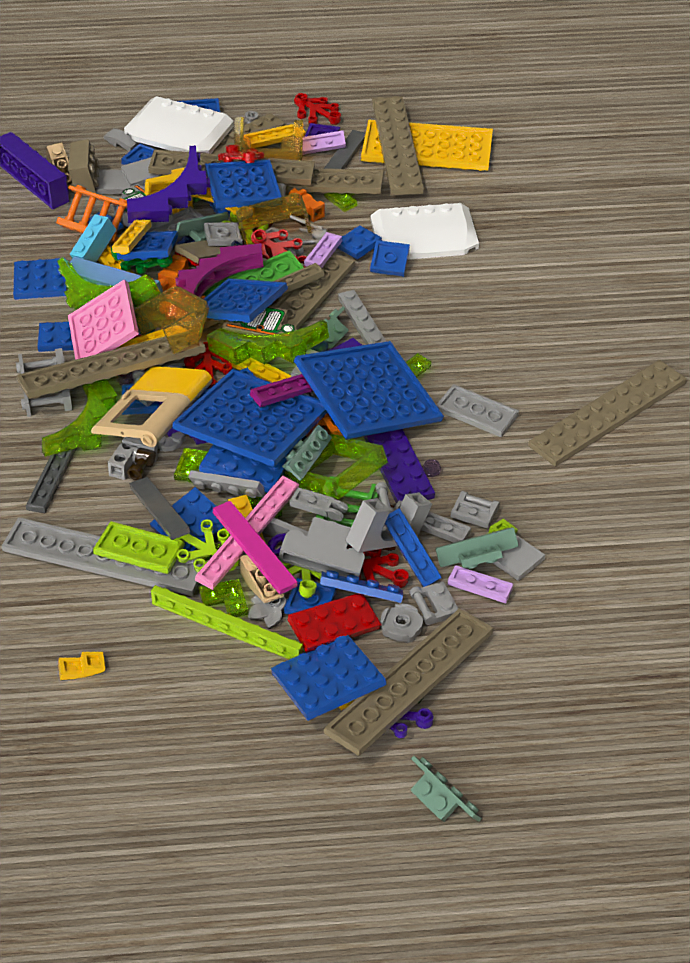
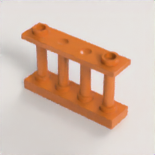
M69 185V189L75 192V196L68 215L64 219L58 217L56 221L58 225L83 234L88 226L96 200L104 202L100 212L101 216L106 217L110 204L118 206L112 223L117 232L124 210L127 209V200L120 198L118 201L86 191V188L80 185H76V187ZM81 196L90 197L82 220L79 223L74 222V216ZM114 233L109 241L110 243L114 244L119 239L118 233Z

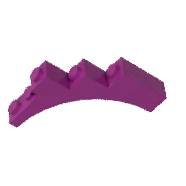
M261 243L220 247V254H217V257L199 259V266H196V269L178 270V277L175 278L176 288H180V293L183 295V307H187L188 314L197 305L204 292L218 281L238 272L264 267Z

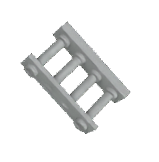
M62 348L55 349L56 357H52V359L23 363L22 354H18L19 362H16L17 373L23 374L25 370L64 363ZM69 388L61 390L62 393H58L56 396L28 399L24 392V398L21 399L22 410H26L27 417H31L30 407L60 403L64 404L65 411L72 410Z

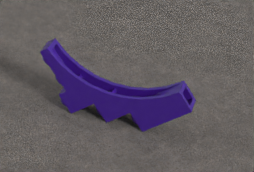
M196 145L189 146L187 165L182 174L172 184L154 194L127 199L128 223H132L134 220L169 222V215H172V209L188 208V201H191V195L207 194V188H210V179L206 177V171H202L201 165H198V162H200V152H197Z

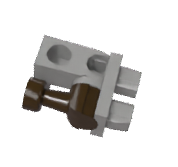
M124 437L122 443L108 461L109 476L123 480L127 476L135 481L141 479L144 475L143 468L145 466L151 467L158 459V443L154 447H148L142 443L140 438Z

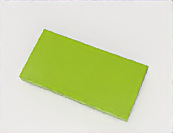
M110 521L93 548V553L169 574L177 560V552L184 548L185 542L179 539L171 540L165 535Z

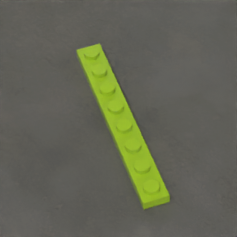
M155 585L151 590L152 604L289 660L303 653V644L296 640H291L276 632L261 628L259 625L251 624L239 617H234L221 610L206 606L204 603L191 600L184 595L171 592L167 588Z

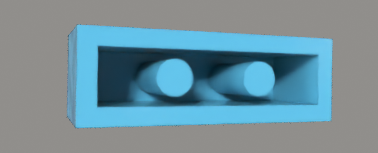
M95 214L72 249L70 256L72 258L75 256L97 262L116 232V228L110 219Z

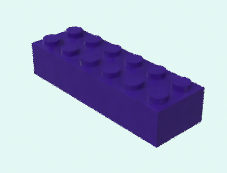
M12 132L0 136L1 168L51 209L58 208L69 202L67 176L64 172L57 169L55 165H52L46 158L42 157L36 150H33Z

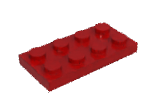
M360 593L289 614L287 618L299 642L303 644V649L306 653L315 650L319 645H327L335 641L339 636L349 635L350 638H354L378 630L381 626L368 601Z

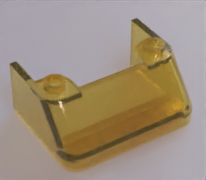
M244 117L235 118L234 144L239 146V151L247 152L251 149H257L258 152H264V158L302 160L303 120H294L293 136H287L282 139L281 149L251 148L250 138L243 134Z
M291 193L287 196L240 207L236 212L244 245H248L245 230L288 219L290 215H302L308 233H312L302 196L297 193Z
M176 286L136 307L134 312L141 335H145L157 327L163 329L172 353L176 354L186 347L199 342L209 312V306L206 300Z

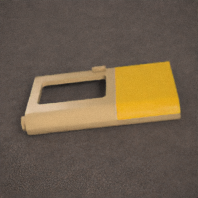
M152 366L95 424L91 432L92 434L140 438L144 445L154 447L173 427V422L191 407L211 385L212 377L205 370ZM134 400L163 402L142 425L113 423Z

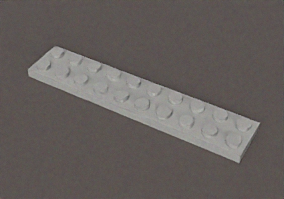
M19 517L2 544V551L151 587L156 585L184 595L193 596L199 582L195 581V576L198 572L195 571L193 565L196 559L189 560L186 563H180L177 559L169 574L95 555L93 548L100 539V536Z

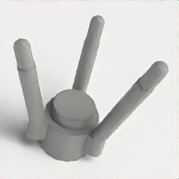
M290 215V218L314 228L313 230L299 228L300 231L312 233V238L315 239L303 240L302 244H318L324 234L328 232V229L323 228V226Z

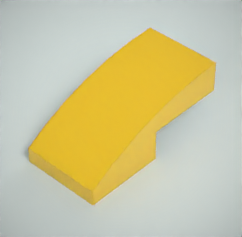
M82 652L81 657L59 658L60 680L83 678L104 672L103 652Z

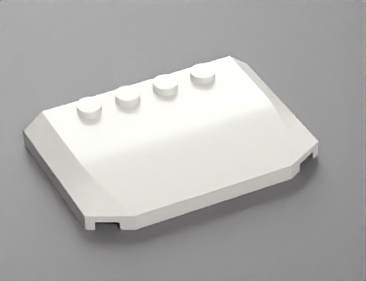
M156 96L149 100L128 123L124 131L126 135L130 134L132 139L139 143L182 152H189V146L196 145L197 152L211 154L234 127V121L224 113Z
M462 203L379 209L370 215L373 233L380 236L382 241L410 244L408 259L458 256L467 254L468 250L474 247L479 249V241L469 208Z

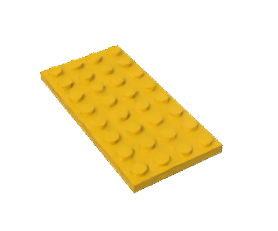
M368 120L361 161L384 163L376 121ZM409 123L418 166L488 171L493 129Z

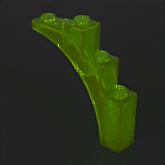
M62 257L57 261L60 266L58 268L59 272L66 279L65 285L68 290L64 293L67 297L66 303L70 308L77 310L113 287L87 282L76 272L72 263ZM147 274L128 282L134 312L161 294L155 280Z
M321 320L299 330L281 334L246 335L219 328L206 336L209 351L235 365L250 357L263 364L281 357L293 364L295 363L296 356L305 355L307 350L328 339L329 332L327 322Z
M107 379L82 385V389L87 396L84 410L67 427L54 434L42 437V453L45 457L79 447L83 451L102 447V434H92L91 430L118 402V395Z

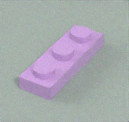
M343 130L297 138L299 155L346 147Z
M326 232L305 259L304 266L307 267L317 263L322 268L341 244L342 236Z
M456 565L448 578V585L505 604L513 590V583Z

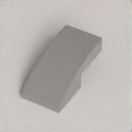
M115 128L103 137L113 146L117 147L120 145L128 152L139 145V142L134 141L130 134L126 135L125 131Z

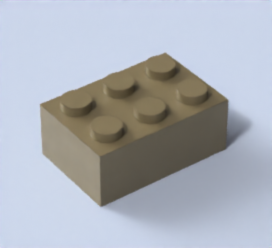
M89 139L71 142L68 171L73 186L80 185L85 187L86 191L96 193V187H99L98 168H100L98 158L95 159L94 145L90 144Z

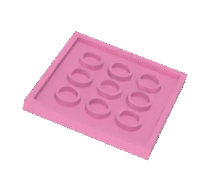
M122 280L68 315L75 360L114 350L139 334L129 283L126 280Z

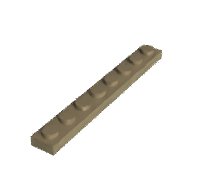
M314 263L272 282H286L288 289L282 294L285 295L294 289L301 288L303 285L317 281L319 278L324 277L325 274L324 270L317 263ZM192 317L193 323L200 331L225 321L222 319L214 320L211 318L200 319L199 317Z

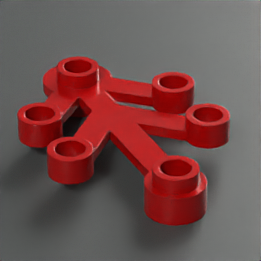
M298 93L295 96L294 103L299 106L297 111L299 119L307 117L306 106L310 108L309 124L318 123L316 112L328 118L332 125H337L341 121V113L338 112L339 104H328V98H308V95L305 93Z
M227 145L226 153L218 154V160H224V162H234L233 159L245 160V163H254L256 159L264 158V152H258L257 149L241 152L238 145Z
M257 229L251 235L253 244L261 243L262 254L265 259L270 258L266 254L265 246L271 249L272 257L286 252L285 248L293 247L295 250H299L303 243L300 238L285 241L288 238V232L285 229L271 233ZM278 238L280 241L283 242L274 243L271 240ZM303 255L299 257L295 256L296 259L303 264L305 259L307 258Z
M203 342L206 352L199 353L197 356L186 357L184 364L186 368L191 369L203 357L204 360L194 369H205L211 375L212 383L207 388L209 389L217 383L214 379L213 368L222 371L226 375L233 367L231 363H227L231 358L229 351H218L213 343ZM214 356L221 359L224 364L211 359V357Z
M381 549L363 552L364 556L370 555L371 557L370 559H364L362 566L366 581L375 580L373 572L392 580L393 584L400 588L408 584L409 574L406 570L397 569L393 572L380 566L382 564H388L391 567L397 566L399 564L398 554L390 553L386 556H381Z

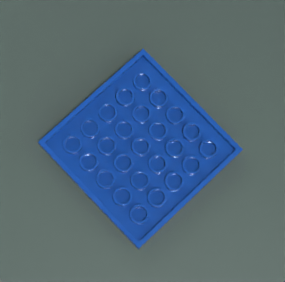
M391 341L295 357V364L345 439L441 422L444 417Z
M232 369L173 422V429L268 466L275 467L328 412L319 399L305 394L259 407L250 396L251 389L270 384L271 382Z

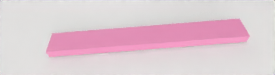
M282 475L245 518L258 535L261 534L290 500L299 487L298 483ZM231 535L197 573L195 581L213 590L244 554L243 549Z

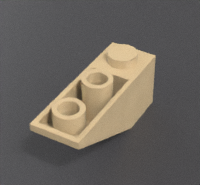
M58 143L47 146L46 157L48 161L65 173L67 176V188L69 185L73 186L68 171L69 160L63 144Z
M247 554L240 557V573L247 586L264 603L284 597V594H278Z

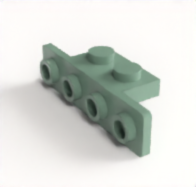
M224 212L179 221L176 226L178 237L189 235L195 242L206 240L204 223H221L224 220H228L229 213Z
M342 306L339 310L335 309L329 315L330 319L326 318L319 325L321 329L318 330L316 328L309 335L311 339L308 340L306 338L299 345L301 349L297 353L300 355L313 341L328 342L327 350H330L349 331L337 319L345 308Z
M317 425L304 441L300 439L293 447L295 450H291L285 456L287 460L282 467L287 472L290 471L298 480H302L332 437L320 425Z
M511 527L436 547L435 550L440 567L460 563L463 568L472 569L480 563L486 562L489 564L498 561L499 558H503L501 551L518 547L515 529Z
M416 756L411 758L425 772L412 787L411 791L440 820L445 822L452 812L460 806L473 819L480 822L482 818L477 814L479 809L470 801L467 803L461 799L463 794L454 786L450 788L446 784L448 780L440 772L437 771L435 774L430 769L433 765L424 757L419 759Z

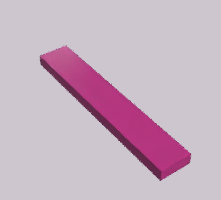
M231 501L213 508V514L279 595L297 587L298 582Z

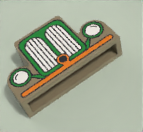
M268 306L252 322H230L226 320L223 325V340L292 354L297 345V328L295 325L288 323L287 310Z

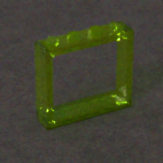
M329 434L332 439L302 480H298L290 471L287 472L286 470L284 477L298 483L299 488L340 499L387 464L388 461L382 445L352 438L345 439L343 436ZM333 454L357 460L334 478L310 472Z

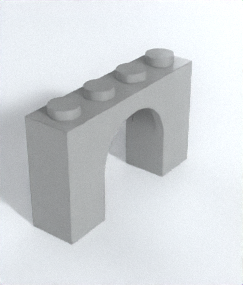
M419 492L405 494L400 506L402 513L416 536H418L432 506V503ZM378 498L363 500L346 538V542L358 553L397 546L388 529L384 526L390 509Z

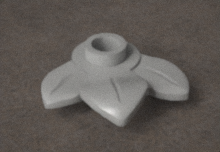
M255 595L251 599L254 605L249 610L248 618L250 620L264 618L267 628H272L282 619V611L287 603L285 596L264 603Z

